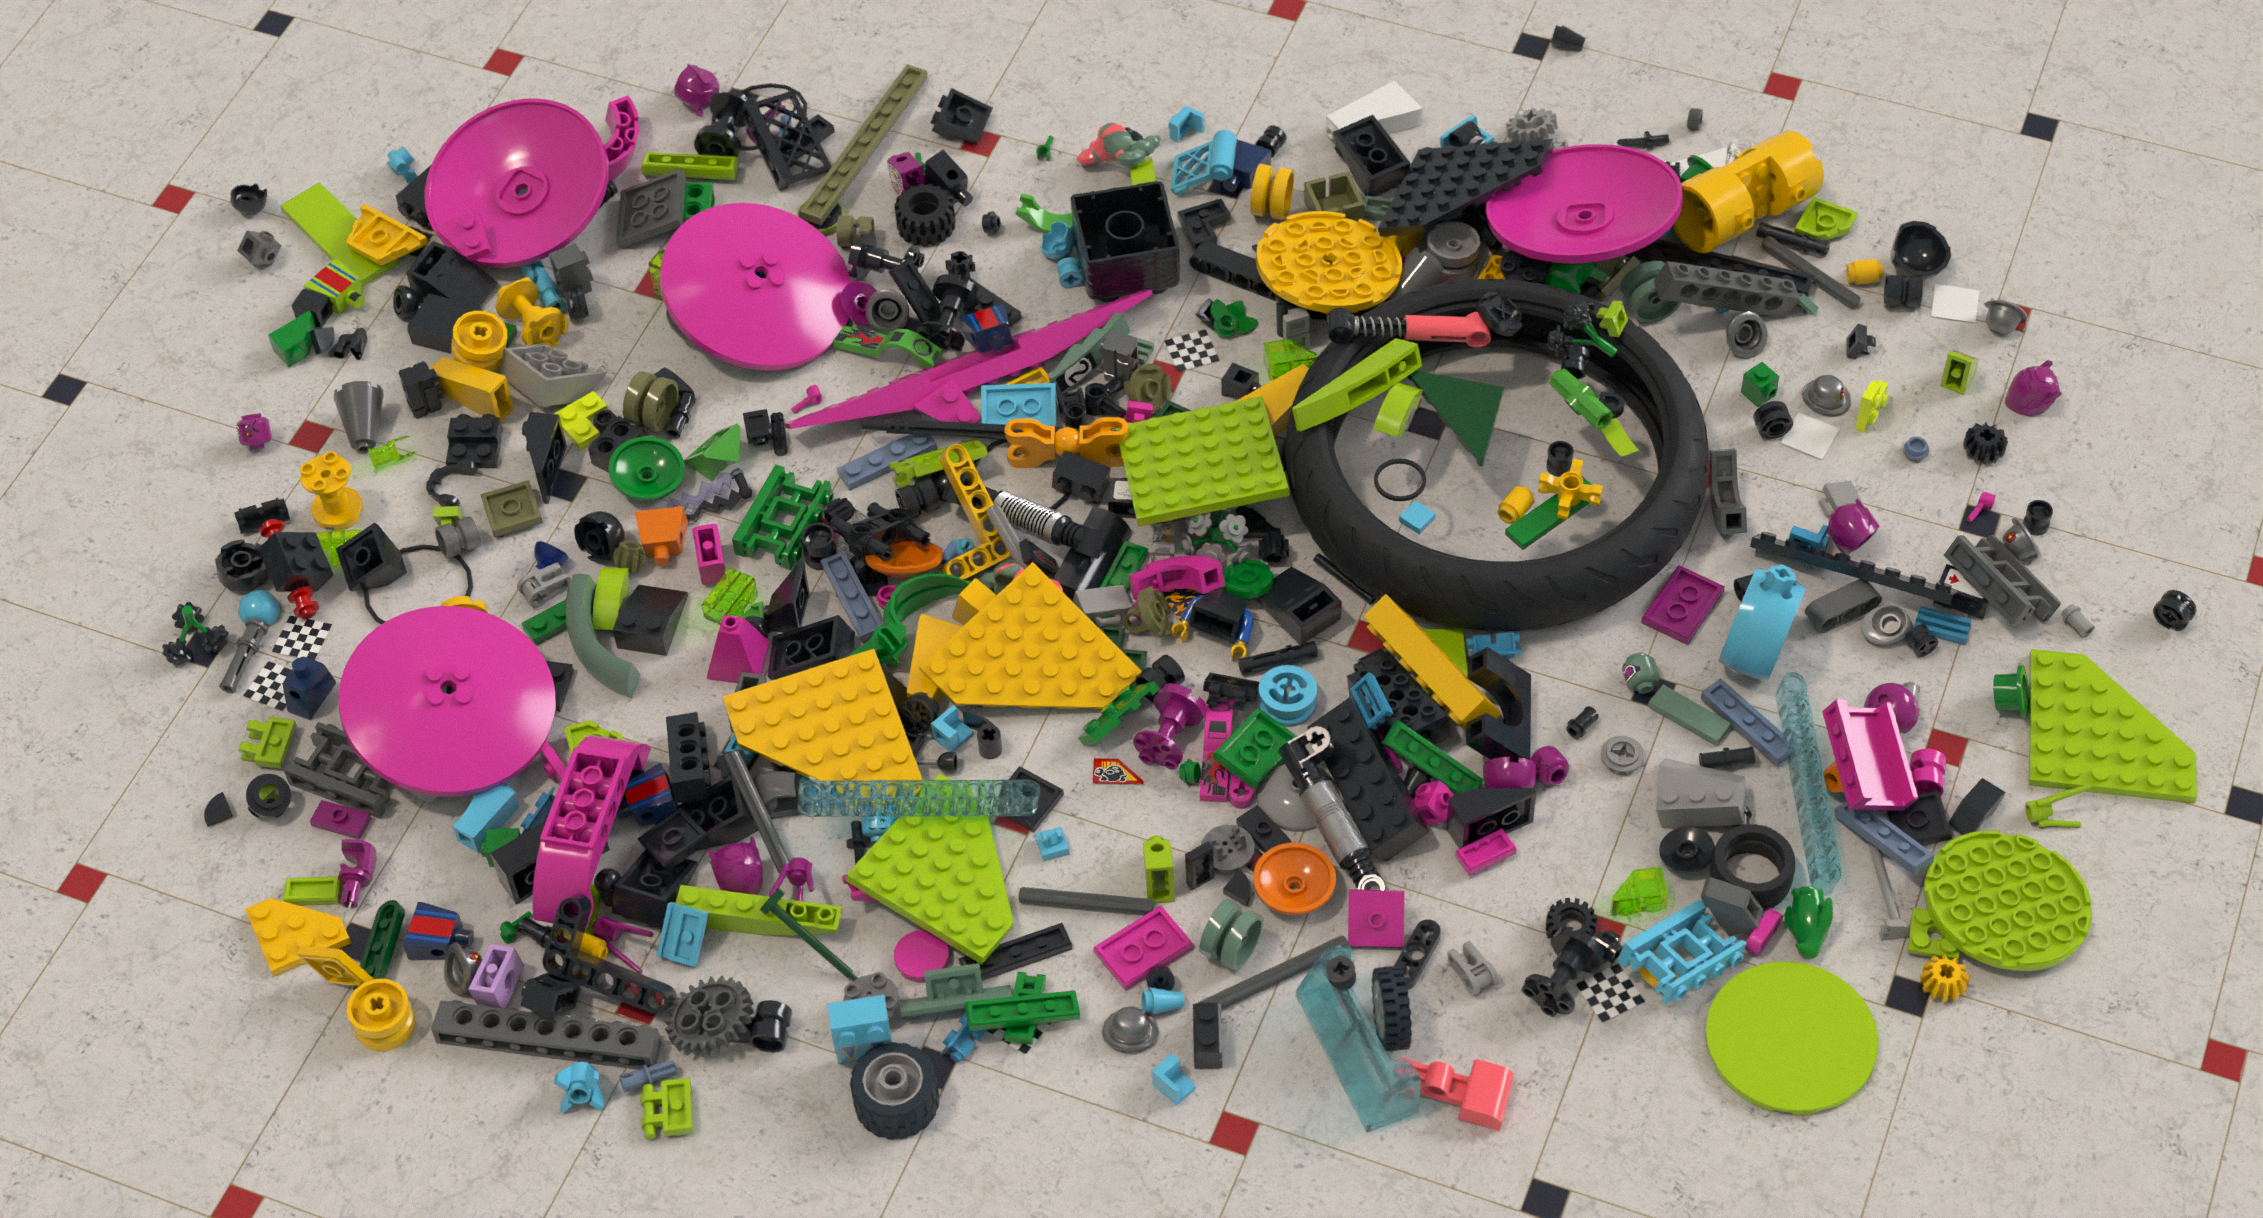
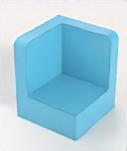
M954 705L931 723L933 739L949 752H954L973 736V731L959 720L958 708Z
M1173 1053L1152 1070V1085L1176 1106L1195 1090V1083L1180 1071V1059Z

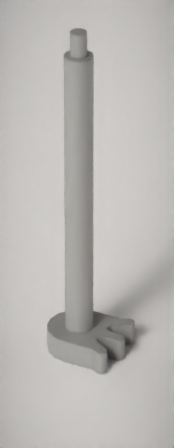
M1869 842L1868 846L1890 919H1885V925L1880 926V939L1883 941L1904 938L1910 932L1908 923L1899 918L1880 849Z

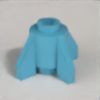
M576 1062L555 1075L554 1084L565 1090L560 1104L561 1112L565 1113L573 1103L584 1104L587 1101L598 1110L604 1108L605 1099L597 1083L599 1072L593 1065L587 1062Z

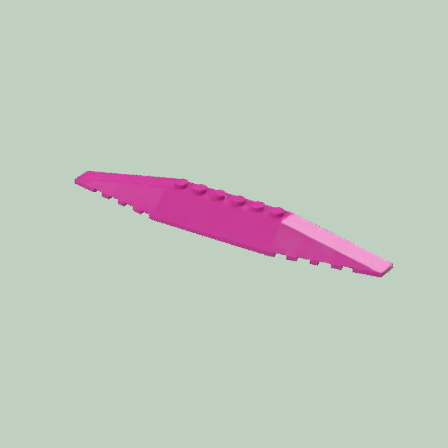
M1142 290L1110 303L1093 307V309L1083 313L1071 315L1072 317L1059 322L1056 320L1047 323V326L1036 330L1033 328L1012 336L1013 342L1011 344L1005 345L999 351L992 349L982 353L976 349L936 364L931 369L925 368L888 382L889 385L884 387H875L868 390L865 394L847 398L846 401L832 404L822 410L784 423L785 427L794 429L914 410L916 403L951 379L956 382L964 395L976 391V386L998 383V378L1007 375L1008 378L1022 374L1021 369L1026 367L1032 370L1043 366V361L1052 358L1084 338L1094 328H1100L1106 324L1114 312L1122 314L1153 294L1152 290Z

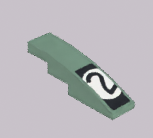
M1114 312L1103 329L1094 328L1082 345H1072L1048 377L1051 383H1056V394L1060 391L1062 394L1067 392L1101 365L1103 354L1099 352L1100 344L1103 339H1107L1110 332H1119L1123 336L1130 333L1123 314Z

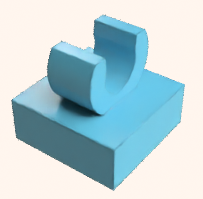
M1061 827L1035 834L1043 861L1069 855V848Z

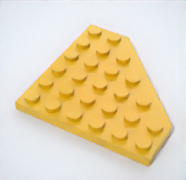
M1033 562L919 666V670L955 706L964 707L976 705L982 707H1056L1057 709L1094 708V710H1101L1110 702H1114L1118 698L1117 694L1124 687L1131 686L1135 682V677L1142 672Z
M875 649L722 696L738 746L748 752L751 750L762 755L766 760L797 771V774L815 782H822L837 792L860 799L866 805L872 803L889 804L920 794L925 790L924 782Z

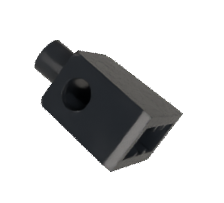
M943 149L925 161L924 178L926 185L928 183L933 184L935 187L939 185L943 190H947L949 195L952 196L954 204L959 202L962 206L966 207L972 202L973 195L967 191V174Z

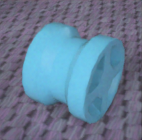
M1068 257L1057 263L1056 268L1059 274V282L1063 287H1076L1082 282V272L1080 271L1081 268L1077 259Z

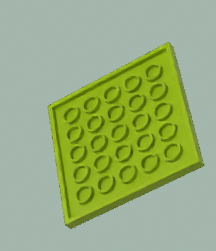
M1262 396L1127 423L1129 427L1128 436L1123 442L1119 443L1138 527L1290 496Z

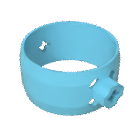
M1780 564L1779 566L1771 565L1770 570L1755 569L1718 660L1729 669L1754 679L1769 680L1806 590L1805 586L1795 581L1797 575L1791 571V568Z

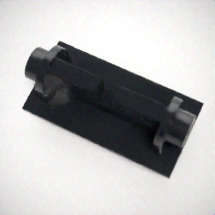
M277 497L274 500L261 503L262 507L259 508L256 505L242 509L238 508L239 511L234 512L240 533L243 534L260 529L263 523L270 519L283 522L289 521L290 516L284 498L279 499Z

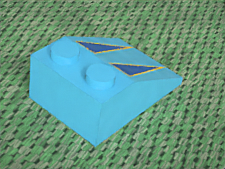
M885 995L828 1003L830 1027L838 1064L857 1061L865 1052L877 1047V1045L892 1043Z

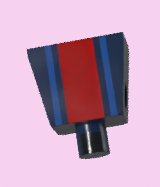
M1004 303L960 317L966 340L979 352L983 353L992 349L999 351L1005 345L1013 342Z
M661 763L628 781L625 789L627 799L621 801L617 816L619 819L633 814L640 826H646L663 821L679 809L678 803L675 804L671 780Z
M418 901L403 947L408 960H445L447 951L452 943L456 942L462 946L470 947L474 940V931L463 929L458 913Z

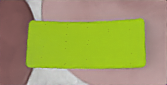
M1617 418L1611 419V423L1605 429H1601L1610 445L1621 457L1639 451L1629 439Z

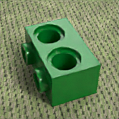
M687 182L685 184L683 223L697 213L715 206L712 182Z

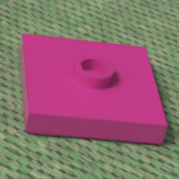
M1349 889V946L1404 947L1405 891Z

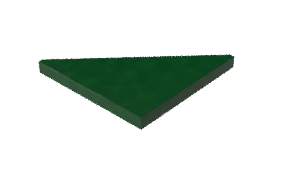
M1417 370L1408 375L1407 378L1413 381L1418 389L1423 390L1421 395L1428 404L1435 408L1437 415L1445 425L1452 429L1466 451L1470 452L1476 459V463L1483 467L1504 394V387Z

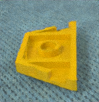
M364 203L360 208L362 212L360 219L355 220L353 231L349 234L346 241L349 249L380 266L429 243L426 236Z

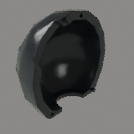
M1910 221L1900 225L1890 256L1891 263L1898 272L1905 276H1921L1925 280L1937 276L1947 267L1951 258V246L1949 247L1945 237L1936 229L1937 227L1922 221Z

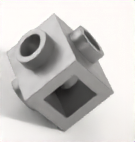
M246 230L237 251L253 265L261 266L263 264L272 266L282 245L274 239L275 236L270 232Z

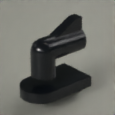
M357 328L352 334L340 335L338 342L328 352L329 357L344 358L347 346L350 345L349 349L356 360H361L367 343L366 330L364 328Z

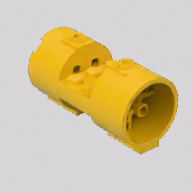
M1787 130L1735 155V160L1723 167H1714L1681 183L1682 209L1676 222L1672 225L1676 234L1692 250L1699 253H1708L1746 233L1753 227L1755 220L1765 215H1779L1810 199L1820 192L1824 182L1821 160L1817 162L1811 150L1814 146L1800 133Z

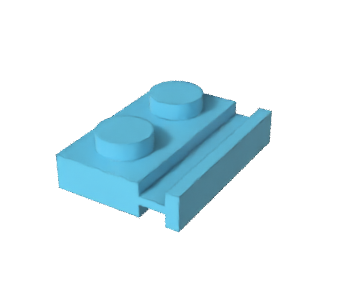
M674 902L668 903L656 956L668 958V960L692 967L696 966L709 912L685 905H678Z

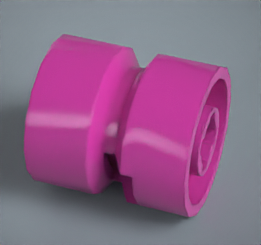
M1934 749L1916 750L1910 757V771L1917 794L1939 789L1940 796H1942L1945 784L1944 774L1946 771L1945 755Z

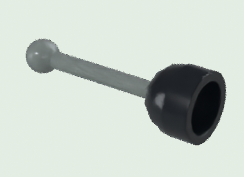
M945 752L937 760L915 759L917 765H938L939 769L946 773H956L958 759L956 752Z

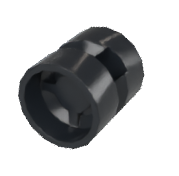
M1886 275L1884 306L1898 307L1903 303L1905 307L1920 308L1923 293V278L1921 276H1907L1903 280L1902 276Z
M929 477L916 481L914 487L906 485L895 490L899 508L908 510L911 513V519L921 515V510L930 512L941 506L935 485Z
M813 523L804 528L801 540L805 561L812 569L824 570L820 560L837 554L834 531L825 523Z
M1164 654L1152 663V668L1147 667L1135 677V682L1137 685L1154 681L1159 688L1163 689L1165 684H1182L1185 681V675L1180 665L1171 656ZM1156 693L1154 695H1145L1144 697L1154 703Z
M765 1000L759 1002L754 1016L755 1023L752 1026L749 1039L750 1044L764 1052L776 1053L783 1051L786 1047L788 1030L786 1028L790 1027L793 1014L792 1009L779 1001Z

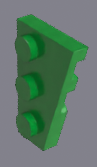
M1154 681L1133 687L1130 685L1124 687L1117 694L1119 698L1114 703L1110 702L1101 709L1102 715L1097 720L1093 719L1083 727L1084 732L1078 739L1084 746L1096 744L1121 723V715L1125 716L1135 711L1142 705L1139 702L1142 697L1149 694L1154 695L1160 688Z

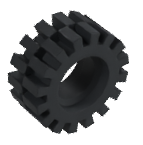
M1565 898V903L1561 899L1556 901V906L1552 904L1550 911L1547 913L1545 927L1547 938L1552 940L1556 931L1562 927L1560 923L1564 919H1575L1581 923L1582 927L1572 932L1580 935L1584 931L1593 937L1597 925L1596 914L1594 915V909L1592 907L1588 909V903L1585 901L1582 905L1579 904L1580 899L1575 898V902H1570V898Z

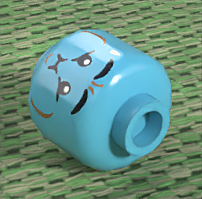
M872 803L862 813V834L865 837H869L871 843L875 844L897 820V812L890 808V804Z

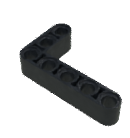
M575 894L560 903L543 955L542 964L546 972L650 1013L658 1014L674 1005L676 992L670 985L579 950L592 908L591 901L587 896ZM572 902H574L578 906V914L572 911ZM564 928L569 930L571 934L570 940L565 938L563 934ZM556 954L561 956L563 960L562 966L556 962ZM581 964L587 967L588 975L582 973L580 969ZM606 973L612 976L613 985L606 981ZM631 983L638 987V995L632 992ZM656 993L663 996V1005L656 1000Z

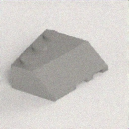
M546 344L504 348L499 373L506 377L510 385L517 388L524 396H527L537 406L542 408L573 403L589 394L606 376V372L600 369L595 372L588 369V364L583 361L568 360V354Z
M1665 758L1659 764L1656 812L1661 827L1743 825L1745 776Z

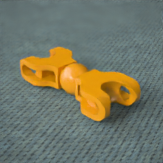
M1101 417L1092 424L1080 426V432L1071 427H1064L1055 432V426L1043 425L1032 418L1010 420L1004 429L1007 441L1012 444L1008 449L1007 459L1009 464L1015 468H1035L1044 461L1055 460L1056 454L1061 457L1064 451L1075 455L1080 453L1081 457L1108 467L1124 466L1122 455L1114 456L1111 454L1121 453L1119 443L1123 442L1128 436L1129 427L1123 418ZM1114 428L1121 429L1119 431H1111ZM1019 429L1023 432L1014 433L1012 431ZM1017 454H1025L1022 457H1015Z

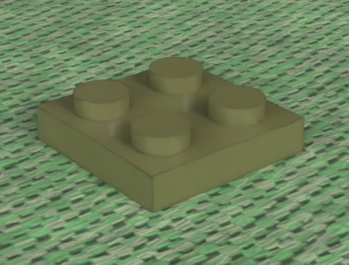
M529 480L480 494L494 537L543 523Z

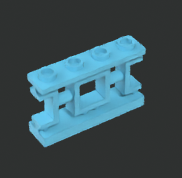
M1700 899L1625 942L1617 960L1624 968L1632 964L1631 969L1635 972L1645 967L1659 980L1655 992L1658 995L1660 993L1664 994L1661 1001L1665 1005L1674 1000L1680 1001L1688 991L1693 988L1698 990L1711 977L1715 979L1726 968L1737 966L1744 957L1742 953L1746 943L1743 940L1736 943L1737 938L1734 935L1725 941L1709 927L1713 916L1711 914H1704L1707 907ZM1682 945L1695 959L1687 963L1673 949ZM1656 950V953H1655V954H1656L1662 961H1660L1652 952ZM1670 969H1672L1680 978L1675 980L1676 975Z

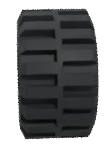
M929 183L928 185L918 184L916 187L910 186L908 187L909 190H903L901 196L896 198V203L894 204L896 225L900 237H904L906 242H912V245L922 244V246L932 244L933 246L937 245L939 241L944 242L946 237L952 235V230H955L956 223L953 198L947 190H943L939 185L935 187Z

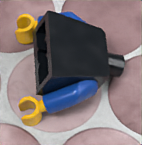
M1214 589L1206 595L1195 597L1190 600L1181 616L1182 621L1172 626L1173 638L1176 637L1177 633L1182 632L1180 639L1181 642H1185L1189 637L1187 630L1189 625V627L1234 643L1237 641L1238 643L1231 648V660L1233 661V656L1236 653H1241L1242 658H1245V644L1249 643L1254 626L1251 612L1247 610L1248 602L1246 599L1219 589Z

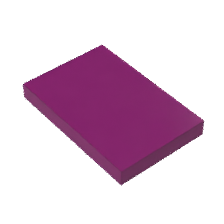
M1678 565L1643 615L1641 623L1688 645L1724 593L1725 586Z

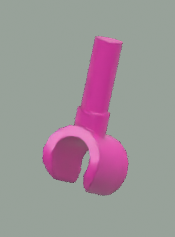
M817 385L807 388L806 394L808 397L791 408L793 413H796L810 403L813 405L821 403L822 395Z
M1982 492L1976 508L1968 516L1967 520L1973 522L1983 507L1992 509L1996 495Z

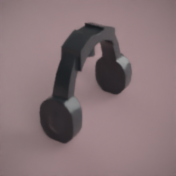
M461 459L457 464L436 468L426 482V490L442 507H459L460 501L457 497L449 494L440 495L435 492L436 484L441 485L442 481L440 479L449 473L458 472L462 475L472 476L476 474L478 467L470 460Z

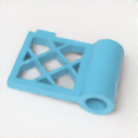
M1220 130L1215 133L1212 141L1176 155L1170 188L1173 194L1180 195L1189 191V188L1211 179L1218 181L1230 179L1234 168L1236 135L1228 130ZM1208 152L1206 156L1201 160L1200 158L1203 156V154ZM1189 160L1182 168V162ZM1198 162L1199 164L1193 169V171L1189 172L1190 169ZM1206 167V173L1199 175L1200 172ZM1185 175H1188L1187 178H1186L1183 182L1180 183V181L1184 178V176H1185Z

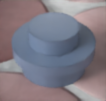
M1911 437L1905 442L1903 452L1909 459L1923 460L1928 456L1929 446L1925 439Z

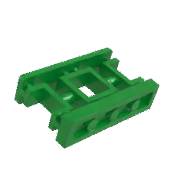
M775 464L732 538L735 555L744 557L748 553V556L753 557L757 548H762L775 552V563L778 565L784 563L785 569L791 570L794 563H797L802 555L801 535L804 528L813 523H821L823 511L827 507L826 504L834 498L830 481L825 480L822 484L820 480H816L812 489L795 484L793 472L789 471L786 474L783 466ZM783 491L784 494L790 495V500L779 497L781 492ZM801 499L812 502L809 509L808 505L800 503ZM779 510L796 515L791 526L774 521ZM761 527L762 531L770 533L768 537L758 534ZM784 537L790 539V542L787 546L786 542L779 541L778 539Z

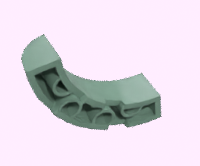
M574 574L568 587L565 606L566 625L574 652L586 670L605 687L618 694L632 698L641 674L633 663L614 656L600 644L592 624L596 584L590 575Z

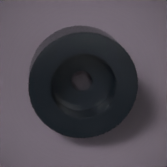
M1156 965L1147 972L1146 983L1148 988L1171 991L1175 985V978L1170 968L1164 965Z

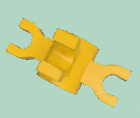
M1573 458L1570 472L1562 474L1560 478L1541 472L1538 492L1558 494L1559 511L1557 518L1567 520L1571 506L1577 505L1581 500H1585L1592 505H1600L1603 486L1583 484L1581 469L1584 460Z

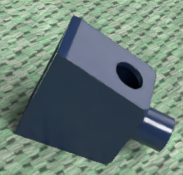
M1237 139L1233 175L1230 179L1224 180L1223 187L1230 192L1235 191L1238 186L1251 189L1258 165H1271V150Z
M304 656L292 662V670L283 681L284 696L289 713L311 720L331 692L336 681L323 663Z

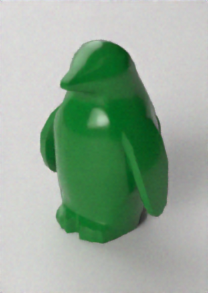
M1804 886L1791 891L1793 896L1792 907L1789 905L1786 908L1784 916L1789 931L1796 939L1797 944H1795L1799 955L1804 959H1813L1819 955L1828 935L1833 919V902L1831 898L1824 899L1822 889Z

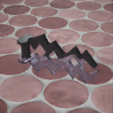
M740 468L734 469L731 473L718 471L715 484L702 481L697 496L682 492L681 501L669 497L666 508L683 506L687 519L697 522L702 509L717 513L720 506L730 511L741 498L748 499L752 497L753 490L749 487L744 471ZM732 480L739 487V492L731 489L729 499L715 495L712 504L705 501L708 492L721 496L723 486L726 485L731 488ZM688 504L693 505L692 512L686 511Z

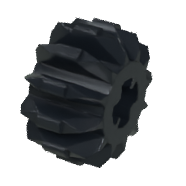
M1985 422L1981 426L1975 423L1973 428H1969L1966 432L1963 449L1966 450L1967 457H1974V462L1981 460L1986 465L1988 460L1996 463L1998 458L2004 456L2008 440L2004 430H1997L1996 424L1988 426L1987 422Z

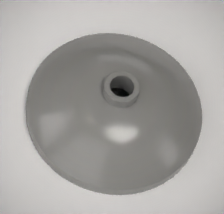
M1285 763L1276 766L1259 784L1257 791L1258 806L1280 829L1304 832L1317 828L1299 796L1300 789L1294 787L1297 784ZM1318 767L1323 777L1328 778L1331 784H1333L1335 790L1337 791L1336 784L1332 777L1325 770Z

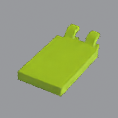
M976 439L958 443L965 447L972 461L988 456L986 446ZM947 447L904 459L903 462L888 463L891 470L894 469L896 474L900 473L898 476L892 477L893 482L901 488L909 485L914 476L919 477L942 470L940 455ZM954 451L949 452V459L953 463H958V454Z

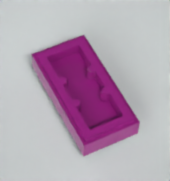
M321 800L310 819V824L312 827L360 840L371 820V815L368 812Z

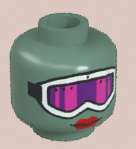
M1639 652L1628 656L1622 666L1627 687L1630 690L1638 691L1640 694L1651 692L1660 680L1656 661L1653 657L1646 655V653Z

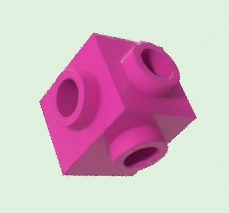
M1440 780L1421 784L1416 790V796L1413 801L1426 826L1444 823L1447 819L1448 799L1454 794Z

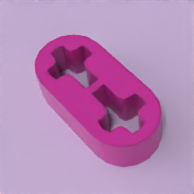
M1232 774L1229 801L1235 808L1245 809L1252 804L1255 790ZM1240 789H1245L1243 798H1238Z
M1771 908L1768 909L1760 920L1758 928L1753 930L1747 940L1745 950L1759 956L1779 928L1783 915Z

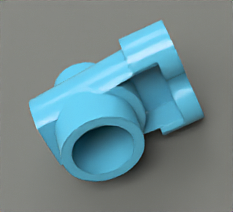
M403 146L397 151L393 149L388 152L387 157L389 161L387 165L395 174H401L407 183H411L417 177L415 171L409 166L415 161L413 156Z

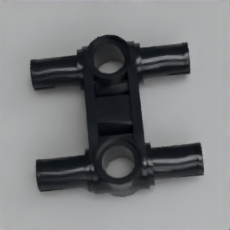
M876 502L871 503L867 508V511H869L867 516L870 518L851 524L841 517L835 516L830 522V527L835 533L844 538L852 554L859 556L872 554L884 562H888L893 556V547L891 545L911 540L918 544V546L925 547L930 541L928 538L930 533L916 526L908 510L902 508L888 510Z

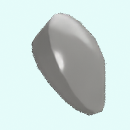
M1883 605L1866 614L1861 623V630L1864 637L1871 643L1889 645L1905 638L1906 634L1911 630L1912 623L1903 608L1896 605Z

